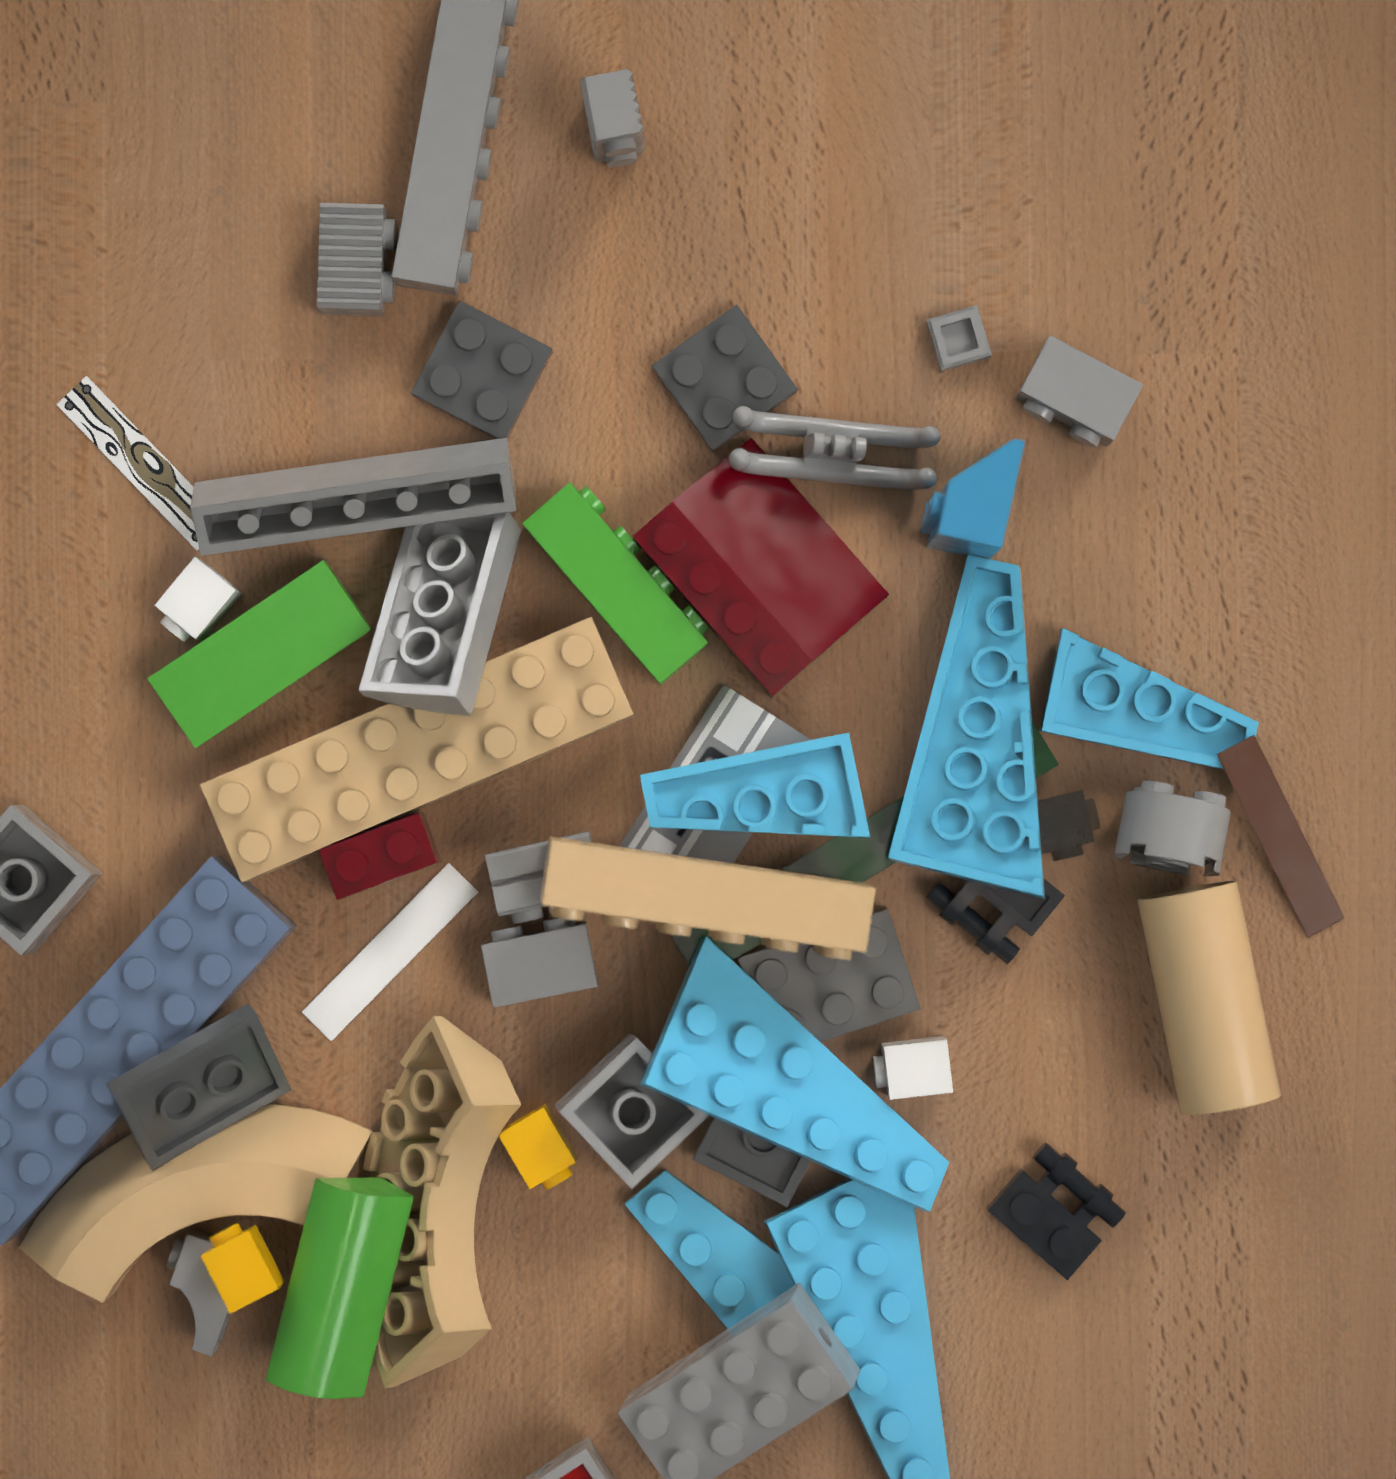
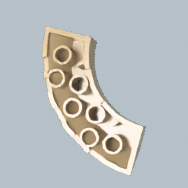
M433 1016L416 1036L399 1062L405 1069L395 1089H386L382 1102L385 1104L382 1112L380 1132H371L363 1169L371 1171L370 1178H383L414 1196L374 1354V1359L385 1388H393L462 1357L492 1329L484 1309L476 1273L474 1253L476 1203L482 1175L490 1152L500 1132L510 1117L521 1106V1103L502 1061L442 1016Z
M268 1103L154 1170H151L132 1134L109 1146L85 1164L56 1192L34 1221L19 1249L54 1279L104 1303L115 1294L125 1275L151 1246L168 1235L192 1224L218 1217L259 1215L280 1218L304 1226L315 1178H350L373 1130L341 1116L316 1109Z

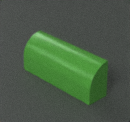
M322 560L147 679L196 749L371 631V628L328 561Z
M315 1178L266 1381L284 1390L316 1398L342 1399L364 1397L414 1196L383 1178Z

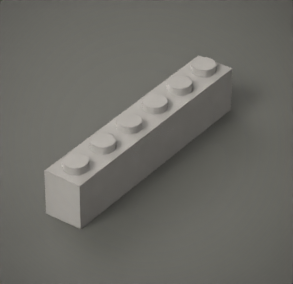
M441 0L392 278L397 286L458 296L460 283L469 284L474 252L466 251L469 232H478L481 224L483 201L475 200L479 180L487 181L490 173L492 149H486L485 142L488 128L497 129L499 122L501 98L494 97L497 77L506 78L511 47L504 46L503 41L506 26L515 27L520 0Z
M500 438L195 482L190 508L200 554L203 556L516 511V491L508 439Z

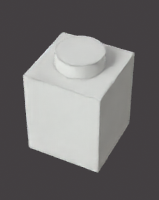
M194 557L154 606L165 614L160 623L179 639L185 642L191 635L196 640L204 641L243 593L203 560Z
M944 1036L881 1043L882 1056L873 1057L876 1088L886 1087V1093L890 1100L953 1093L948 1042Z

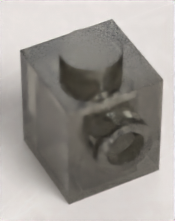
M1076 790L1038 799L1041 854L1051 852L1053 861L1083 855L1082 845L1095 842L1092 831L1100 829L1098 812L1093 798L1085 800L1083 790Z

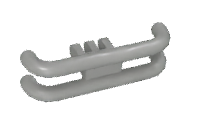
M746 406L736 408L732 415L735 426L743 430L805 437L803 458L750 453L742 448L733 450L729 455V464L731 468L739 472L903 490L929 489L937 481L935 471L930 468L902 469L856 464L865 458L867 444L901 448L933 447L938 444L941 437L939 430L934 426L901 427L754 411Z

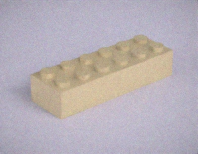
M549 836L540 902L542 905L550 906L549 913H551L552 917L583 921L584 911L603 914L602 921H605L604 924L637 929L638 919L655 921V929L666 934L690 937L692 927L709 929L708 936L712 937V940L744 944L745 935L761 937L760 944L766 945L765 947L770 949L798 952L799 943L814 945L813 952L819 953L820 956L851 960L852 951H867L876 887L863 882Z

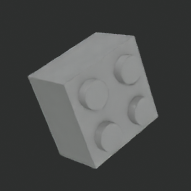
M10 805L0 817V938L21 956L35 953L103 874L25 805Z
M629 1033L572 1087L554 1107L624 1182L633 1189L709 1115L640 1085L652 1053L636 1036Z

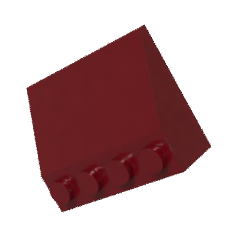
M752 437L739 447L750 453L766 454ZM729 456L680 494L632 536L641 551L663 573L677 592L701 617L770 698L775 696L890 595L788 478L736 471L729 464Z

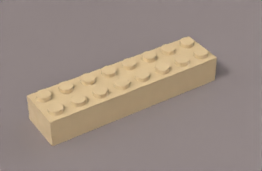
M589 617L487 661L471 716L430 712L389 703L204 782L200 786L241 882H249L319 852L320 849L355 837L630 719L635 715L593 618Z

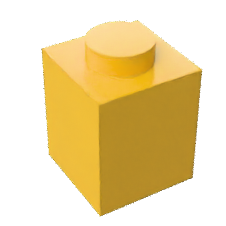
M546 1103L507 1125L500 1132V1140L529 1189L542 1183L545 1190H549L573 1175L569 1166L576 1163L578 1156Z
M235 1223L209 1237L213 1247L207 1249L201 1255V1258L230 1314L279 1289L285 1282L256 1224L242 1231L239 1224Z

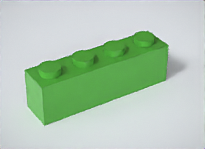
M569 482L522 524L661 686L708 646V641L703 637V634L709 630V627L690 605L683 611L678 608L668 596L675 588L655 565L648 571L634 556L641 549L625 529L620 525L612 531L603 521L600 515L607 509L587 486L578 491Z

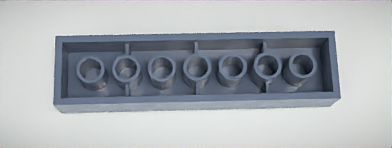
M211 856L0 1088L1 1245L14 1239L123 1119L107 1083L207 1027L297 927L288 916L250 882H241L236 869L223 857Z

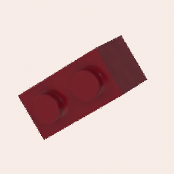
M424 813L414 814L319 850L337 900L350 897L442 862Z

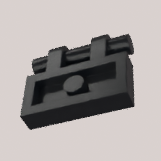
M962 878L960 879L965 883L955 894L938 882L926 896L931 903L941 910L939 913L941 918L950 925L956 922L978 940L975 945L986 955H989L991 952L994 953L1006 964L1010 963L1020 950L1016 944L1005 936L1014 924L1029 936H1033L1065 897L1063 893L1044 878L1045 899ZM977 894L981 895L1001 912L992 924L968 906Z
M1045 1142L1033 1156V1159L1046 1170L1041 1178L1035 1182L1020 1168L986 1209L1068 1280L1102 1241L1087 1227L1092 1219L1098 1215L1113 1228L1122 1220L1126 1212L1112 1200L1113 1193L1104 1185H1094L1076 1169L1078 1163L1066 1152L1060 1155ZM1061 1184L1082 1201L1073 1213L1051 1196L1054 1190Z

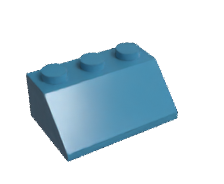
M1019 439L1011 440L949 480L940 493L934 491L933 497H930L929 502H926L920 527V533L929 535L926 548L968 556L969 554L990 559L1002 548L1025 441Z

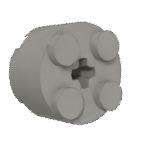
M1142 781L1141 787H1134V791L1125 793L1114 853L1116 858L1122 859L1131 852V863L1135 865L1189 875L1191 865L1205 866L1203 876L1215 877L1220 875L1231 811L1225 808V796L1205 791H1195L1194 798L1173 794L1174 786L1157 781Z

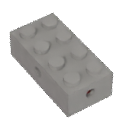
M799 1282L631 1391L619 1409L618 1415L663 1479H714L853 1390L860 1368Z

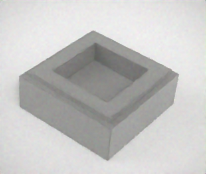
M977 305L926 320L925 323L940 372L981 361L992 356Z

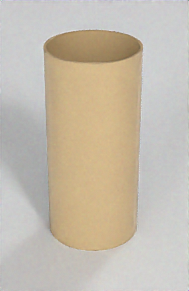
M1237 880L1193 886L1138 899L1137 902L1180 1113L1182 1115L1218 1113L1250 1107L1279 1098L1281 1093Z

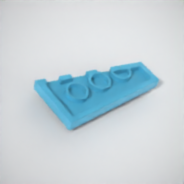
M1060 629L1040 732L1222 770L1224 768L1217 756L1218 753L1252 735L1256 737L1259 722L1208 697L1186 689L1154 671H1149L1124 659L1123 656L1104 647L1101 648L1067 629Z
M849 733L640 775L651 828L870 838Z
M666 1169L625 1202V1206L727 1329L794 1286L776 1250Z

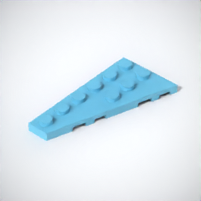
M968 554L888 858L890 861L1045 899L1021 569L1018 565Z
M707 936L701 937L640 1085L921 1211L930 1212L949 1161Z
M847 1178L763 1221L794 1286L800 1282L860 1368L854 1388L847 1393V1396L887 1479H950L915 1208Z

